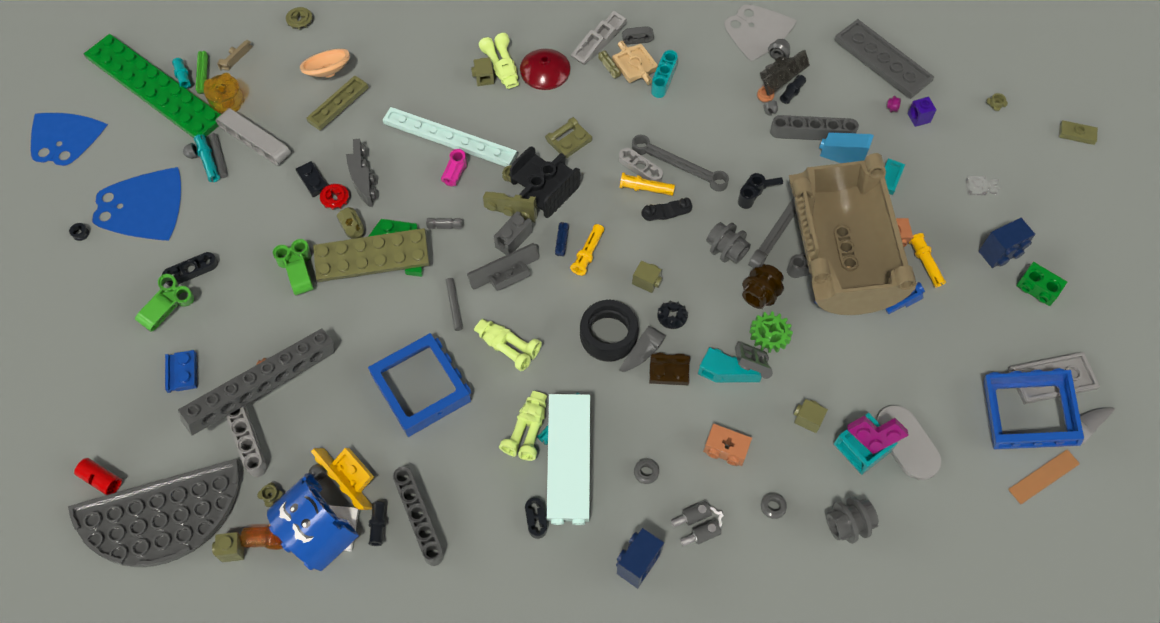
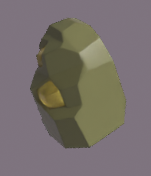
M347 207L336 215L347 237L356 239L363 236L364 227L354 208Z

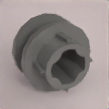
M719 222L713 227L706 239L712 245L710 252L713 255L721 252L720 260L724 263L729 260L738 263L747 254L751 246L745 240L747 233L744 230L735 233L737 226L734 223L726 226Z
M853 496L846 500V505L842 502H836L833 505V511L826 513L827 524L834 538L842 541L847 540L852 544L858 541L859 535L863 538L870 537L872 529L878 527L879 523L877 512L872 503L866 499L858 500Z

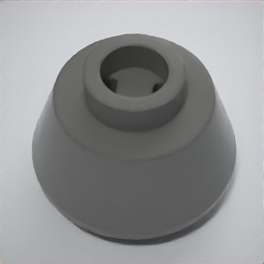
M777 39L768 47L770 56L777 61L787 60L790 56V44L788 41Z

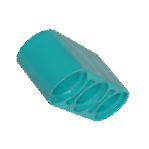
M667 50L663 53L653 76L651 94L656 98H662L666 95L676 71L678 55L673 50Z

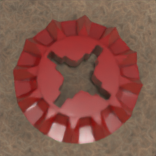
M330 184L320 193L321 204L325 208H331L332 210L337 207L341 209V206L347 204L349 199L347 188L341 184ZM332 193L338 198L337 200L332 198Z

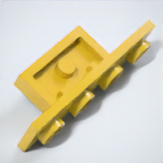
M313 448L311 452L315 456L316 462L327 470V475L340 485L339 488L344 494L351 498L354 507L359 510H371L372 504L364 496L362 490L374 476L350 448H344L334 460L324 448Z

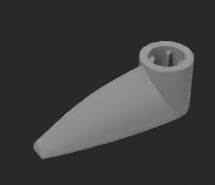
M1115 408L1096 409L1080 417L1084 434L1082 445L1116 410Z

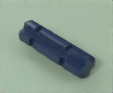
M560 222L558 226L555 247L556 256L565 255L569 228L566 222Z

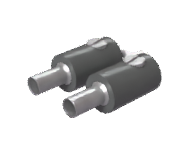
M706 501L682 511L683 516L671 521L673 527L683 523L689 526L712 516L711 510L719 515V525L716 520H713L693 529L692 535L680 540L682 546L684 547L695 541L699 545L721 535V518L724 516L722 511L718 512L714 507H709Z

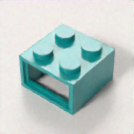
M870 413L865 415L877 427L881 426ZM848 429L841 433L834 443L837 449L861 475L891 453L898 444L896 442L873 454Z

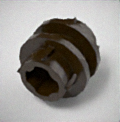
M765 264L761 267L753 268L750 276L746 277L742 283L744 289L742 296L744 300L757 309L773 305L777 297L784 291L782 283L784 276L782 272L772 265Z

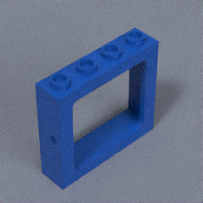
M431 333L368 367L372 378L407 437L412 436L471 402L470 394L472 392L467 383H462L460 380L462 376L457 368L453 369L450 356L447 352L445 354L442 352L441 348L443 346L438 338L434 339ZM431 348L456 390L408 417L381 374L425 349Z
M1058 368L1052 371L1033 370L1025 373L1012 371L1008 374L992 372L985 375L983 383L994 450L1081 446L1084 434L1071 370ZM1056 386L1059 388L1067 432L1002 433L996 395L997 389Z

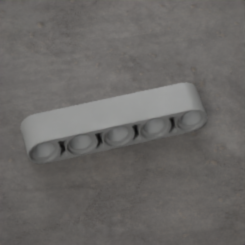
M230 108L216 119V123L224 131L275 165H279L290 154V150L286 145Z
M244 405L226 417L243 466L251 476L261 477L267 470V464L246 406ZM240 411L239 414L233 416L235 412ZM246 427V430L244 432L239 433V431L242 428ZM252 445L251 449L245 450L247 446ZM259 462L257 467L251 468L254 463Z

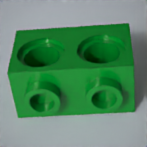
M1033 261L1016 286L1023 292L1037 298L1040 302L1051 306L1067 284V281Z

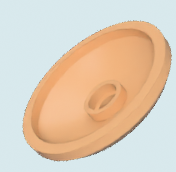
M346 49L327 50L303 61L300 69L302 73L309 76L329 78L346 65L350 54Z

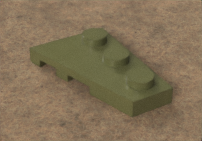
M485 192L483 196L484 207L488 210L498 211L507 216H513L518 211L524 220L529 218L534 223L537 219L536 197L530 196L529 199H523L522 195L508 197L505 193Z

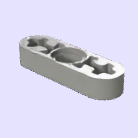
M631 148L620 150L619 162L623 166L640 175L643 179L662 181L663 171L661 168ZM642 163L646 167L643 169H639L636 167V165Z

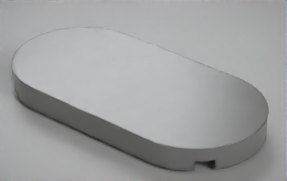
M888 406L884 408L876 420L880 425L896 418L908 430L909 436L899 440L891 452L902 471L907 476L918 480L932 478L941 467V456L937 448L909 410L901 406Z

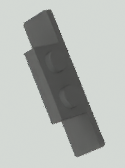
M531 243L467 273L472 289H477L490 282L498 291L530 276L526 265L539 259L536 245Z

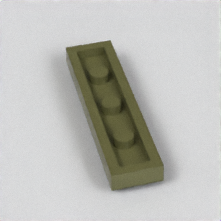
M353 76L306 118L307 122L321 131L368 89L367 83L357 76Z

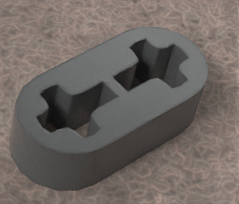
M648 26L625 29L622 32V37L625 44L649 43L654 39L653 29Z

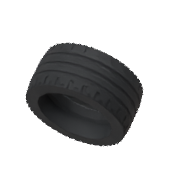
M606 299L593 303L585 310L580 322V339L583 348L590 356L600 361H618L626 357L636 344L638 322L635 313L630 307L622 302ZM613 318L626 326L628 334L617 343L606 344L592 337L590 327L600 319Z

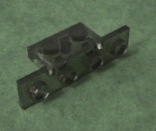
M802 50L794 57H778L773 64L767 65L766 69L760 72L767 96L773 94L810 66L805 50Z

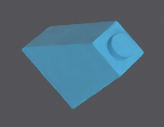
M829 132L827 138H823L819 148L822 151L820 156L839 163L864 161L874 135Z

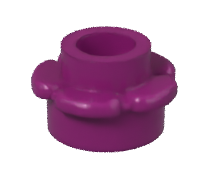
M896 96L889 98L887 108L890 109L891 113L899 111L901 98Z

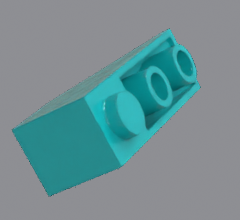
M710 347L698 371V375L715 383L760 382L762 378L761 374L757 371L743 369L738 364L736 357H730L721 350Z

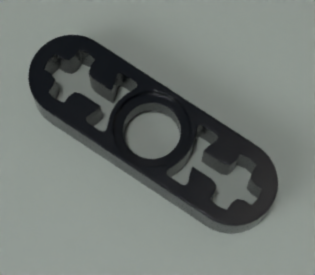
M205 252L166 268L162 275L174 274L173 277L177 280L178 284H181L214 270L218 265V261L213 253ZM195 266L192 272H185L187 267ZM173 281L165 282L168 286L173 285Z

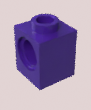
M925 97L914 100L907 114L913 125L917 127L931 123L936 108L931 99Z

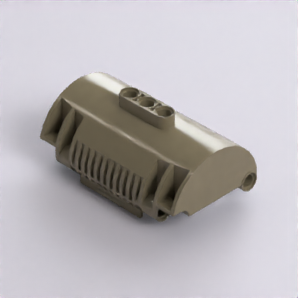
M879 153L868 155L864 161L807 167L802 173L789 175L792 193L795 197L794 203L808 269L812 275L811 283L815 301L819 307L830 313L862 315L880 311L904 300L915 290L917 285L913 268L908 265L885 180L886 170L882 155Z

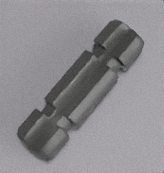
M427 218L426 225L428 229H435V227L437 229H452V227L454 229H462L463 222L461 218H454V220L452 218H437V220L435 218Z

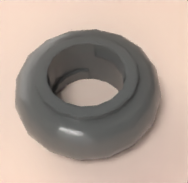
M643 459L635 465L634 476L640 483L651 484L658 478L659 468L654 461ZM648 467L653 473L650 476H644L641 474V469Z
M775 493L768 494L762 499L761 510L768 518L778 519L786 513L787 504L782 496ZM774 501L778 503L780 509L772 511L768 507V503Z

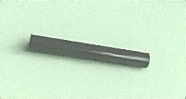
M211 133L209 136L220 178H226L227 174L218 138L215 133Z
M447 278L446 285L455 331L462 330L454 282L453 278Z

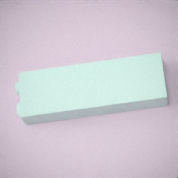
M549 394L547 521H551L552 525H563L564 521H572L573 525H585V522H589L590 395Z

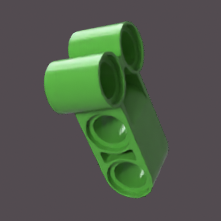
M297 239L291 244L290 248L286 245L276 246L273 249V256L279 267L286 268L294 295L314 290L306 262L312 256L308 243L304 239Z
M164 274L159 277L158 286L160 290L135 317V320L150 332L154 331L178 305L186 307L191 305L194 300V296L189 288L179 286L177 280L170 274ZM173 281V285L170 288H164L165 282ZM188 293V297L185 300H179L180 294Z

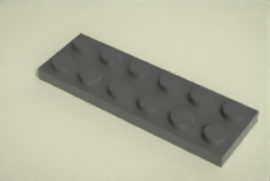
M859 19L835 36L834 40L910 99L934 79L932 74Z

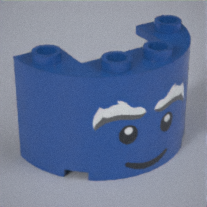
M307 473L267 510V517L271 525L269 530L282 541L281 546L285 551L295 554L309 570L316 569L322 571L358 538L359 534L348 520L336 516L319 494L323 488L311 473Z

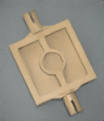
M624 41L619 42L618 46L622 51L613 55L612 60L626 80L631 83L643 78L647 85L651 84L652 78L649 74L656 71L658 64L641 43L636 46L627 47Z

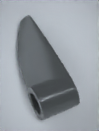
M649 325L625 359L619 371L626 372L646 361L651 354L659 349L666 335Z

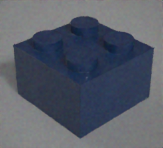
M1021 217L992 231L980 248L979 253L991 268L998 265L1004 266L1010 259L1021 257L1025 253V248L1032 244L1031 240L1036 234Z
M644 528L639 533L635 532L632 535L627 551L624 549L621 551L616 564L617 575L637 589L660 557L664 546L663 541Z

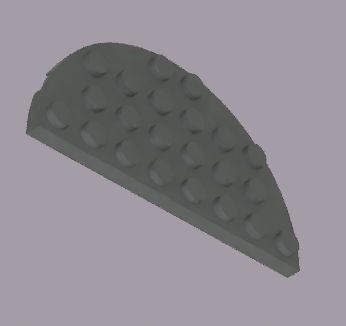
M237 459L229 460L68 506L73 527L77 530L84 544L102 558L113 563L130 567H151L178 560L204 544L219 529L230 513L238 492L239 461Z

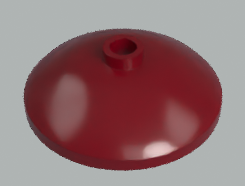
M538 49L530 52L523 58L520 65V74L527 85L539 90H551L567 81L570 75V63L565 55L559 51Z

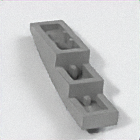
M613 10L605 21L602 20L594 31H589L571 54V57L585 65L615 37L626 24L627 19Z

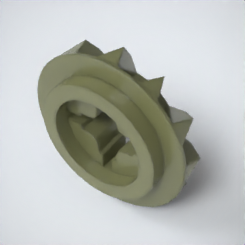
M304 7L291 9L286 15L288 26H291L293 29L297 27L299 30L301 27L306 28L307 24H311L313 19L310 10Z

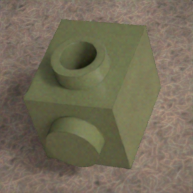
M490 57L474 59V67H471L472 77H476L477 86L494 84Z
M641 261L633 274L632 284L653 293L655 287L659 288L663 280L661 277L662 269H659L654 264Z
M805 399L803 405L798 404L793 414L797 416L794 423L817 433L828 409L820 406L816 401Z
M238 532L215 535V542L212 544L213 555L222 563L244 560V538Z

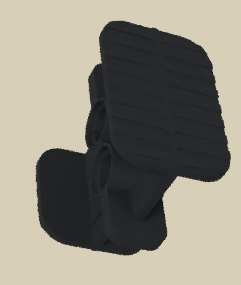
M531 146L512 163L510 168L511 183L513 185L519 183L525 187L519 194L522 195L523 199H529L530 196L536 197L537 207L543 210L544 217L549 218L578 189L581 177L580 169L575 168L572 170L566 166V156L562 153L552 162H546L536 155L535 148Z

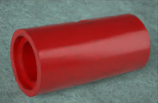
M90 458L81 460L74 470V474L105 495L116 493L122 484L120 477Z

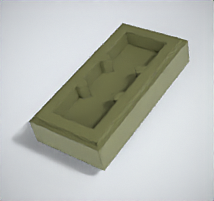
M1062 120L1059 138L1095 145L1098 127Z

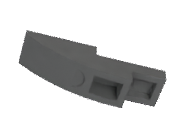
M360 138L353 139V154H346L348 169L359 196L369 207H373V199H376L375 189L372 188V184H375L374 174H370L366 160L363 159V156H366L365 145L361 144Z

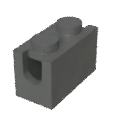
M517 211L494 235L495 248L505 255L514 252L532 233V220L529 218L524 220L521 213Z

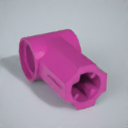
M454 149L450 152V160L441 177V181L451 187L456 186L462 171L467 168L466 155L461 149Z

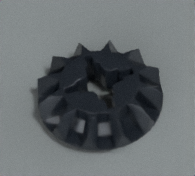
M670 300L658 308L657 318L664 327L678 329L686 323L688 312L685 309V305L682 306L679 301L672 302ZM669 311H676V317H674L673 315L669 316Z

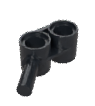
M760 173L752 174L740 190L738 205L744 209L751 208L755 199L762 194L763 189H766L768 186L783 184V178L765 180V177Z

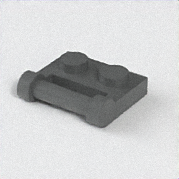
M738 341L735 346L738 364L743 369H752L759 372L765 379L770 378L773 372L768 364V354L765 351Z

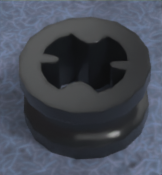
M75 223L69 229L70 235L76 241L85 240L89 236V230L83 223Z

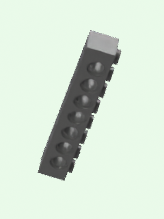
M322 328L179 408L178 413L181 422L191 436L334 354L333 341Z

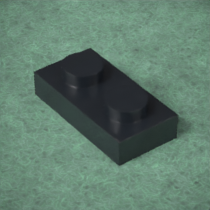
M312 161L295 169L312 197L319 195L327 186Z

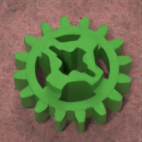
M763 312L762 317L757 315L756 321H752V327L749 331L752 334L750 339L756 340L754 345H761L762 351L767 348L768 353H771L772 349L779 352L780 347L785 349L786 345L791 341L790 337L793 331H790L792 325L786 324L788 319L784 318L782 320L780 313L774 316V312H771L770 315Z

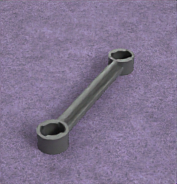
M636 135L632 140V150L638 154H650L710 182V187L715 191H724L728 186L729 176L724 171H715L713 173L650 144L649 138L645 135ZM637 144H646L645 147L636 146ZM722 179L725 181V183L718 184L714 182L715 180Z
M794 196L760 248L751 257L748 264L750 267H761L764 264L768 254L796 214Z

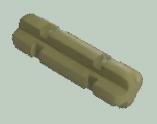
M605 50L599 52L598 58L603 62L611 76L615 79L620 77L621 71L616 67L617 65L612 58L608 56L609 54Z

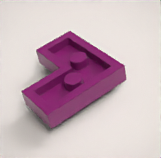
M864 415L847 425L848 431L873 454L909 436L908 430L896 418L877 427Z

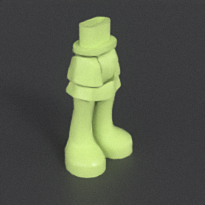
M500 33L495 37L494 43L489 37L480 40L479 48L490 57L493 70L501 80V83L505 84L507 89L519 85L517 81L518 75L514 61L507 51L510 42L509 36L506 33ZM495 47L502 57L501 60H499L496 54Z
M481 319L474 328V331L489 346L493 347L496 351H501L513 360L515 367L519 371L527 369L531 359L534 360L542 346L540 340L532 339L529 343L514 335L510 329H505V326L494 324L492 321L488 322ZM509 342L510 344L514 345L516 348L521 350L523 353L515 351L514 349L506 345V343Z
M532 391L531 396L526 399V403L519 410L520 413L517 416V423L511 438L503 439L500 442V450L513 457L518 452V456L522 460L532 461L536 459L537 450L534 448V443L538 430L542 426V420L545 419L546 394ZM528 426L529 430L527 436L525 438L523 445L519 449V444L523 432L525 430V427Z

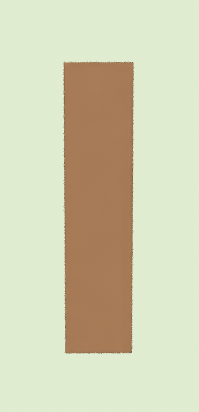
M1067 449L1008 490L1020 504H1023L1080 463Z

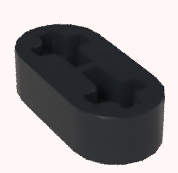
M533 497L528 499L525 504L529 534L535 539H540L547 533V522L543 502L539 498ZM532 504L540 507L537 508L538 515L536 516L533 515V510L529 509L532 508ZM536 520H539L540 527H544L540 529L539 533H536L534 529L532 530V528H535Z

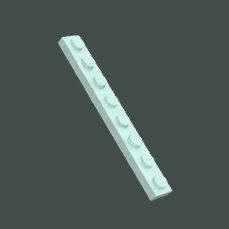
M390 107L383 118L385 125L454 149H461L465 153L505 167L512 165L517 156L516 150Z

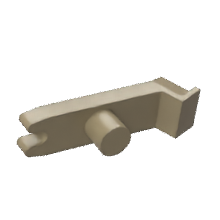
M244 41L237 49L231 47L229 49L230 55L226 59H219L217 63L220 71L222 69L230 70L253 47L250 45L251 41Z

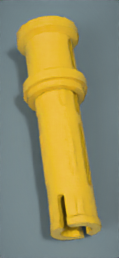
M622 172L619 188L626 187L634 189V191H639L640 189L673 196L675 184L643 179L640 175L631 176Z
M599 224L593 226L583 249L577 252L575 263H572L570 266L573 273L581 276L586 274V268L592 262V254L604 232L603 226Z
M923 233L913 235L914 238L909 244H912L915 256L921 259L934 287H941V283L944 285L946 280H944L931 255V247L926 244Z

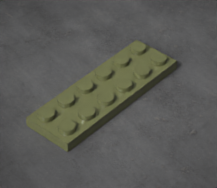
M425 228L313 245L317 282L430 265Z

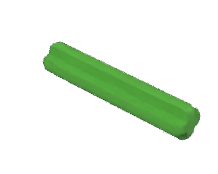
M199 51L197 55L195 89L198 94L206 92L208 54L206 51Z

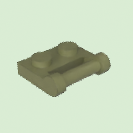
M574 117L570 118L568 123L553 133H548L545 136L547 142L559 154H564L566 159L592 141V136L578 124ZM571 128L574 130L561 140H556L558 137H560L562 134H564Z

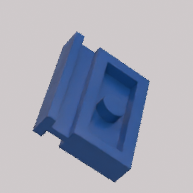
M190 350L177 352L174 355L165 354V390L171 393V391L196 389V352Z

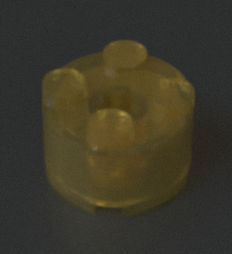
M229 73L214 76L204 82V94L210 107L215 111L223 113L230 108L237 112L241 108L240 105L242 102L244 103V95L238 81Z

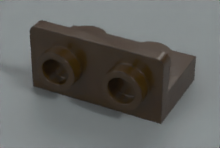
M665 353L651 354L649 384L688 386L690 356H685L684 354L666 355Z

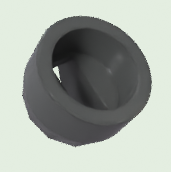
M769 101L763 105L767 115L771 116L772 113L776 114L778 111L777 101Z
M190 143L184 147L183 154L188 158L197 157V147L194 143Z
M315 464L309 470V473L313 475L317 482L327 476V471L322 465Z

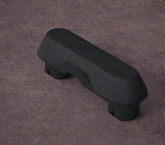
M685 197L684 199L681 198L666 204L646 205L642 209L641 215L647 221L664 220L689 213L693 206L691 200Z

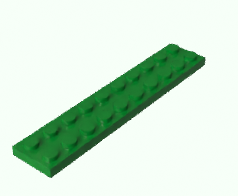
M108 34L83 53L89 61L194 138L198 134H203L206 138L219 127L216 119L221 115L184 87H180L176 81L111 34Z

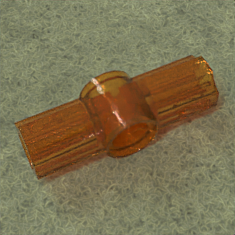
M270 524L267 527L243 528L241 532V545L243 548L265 547L273 550L283 549L280 538L269 530Z

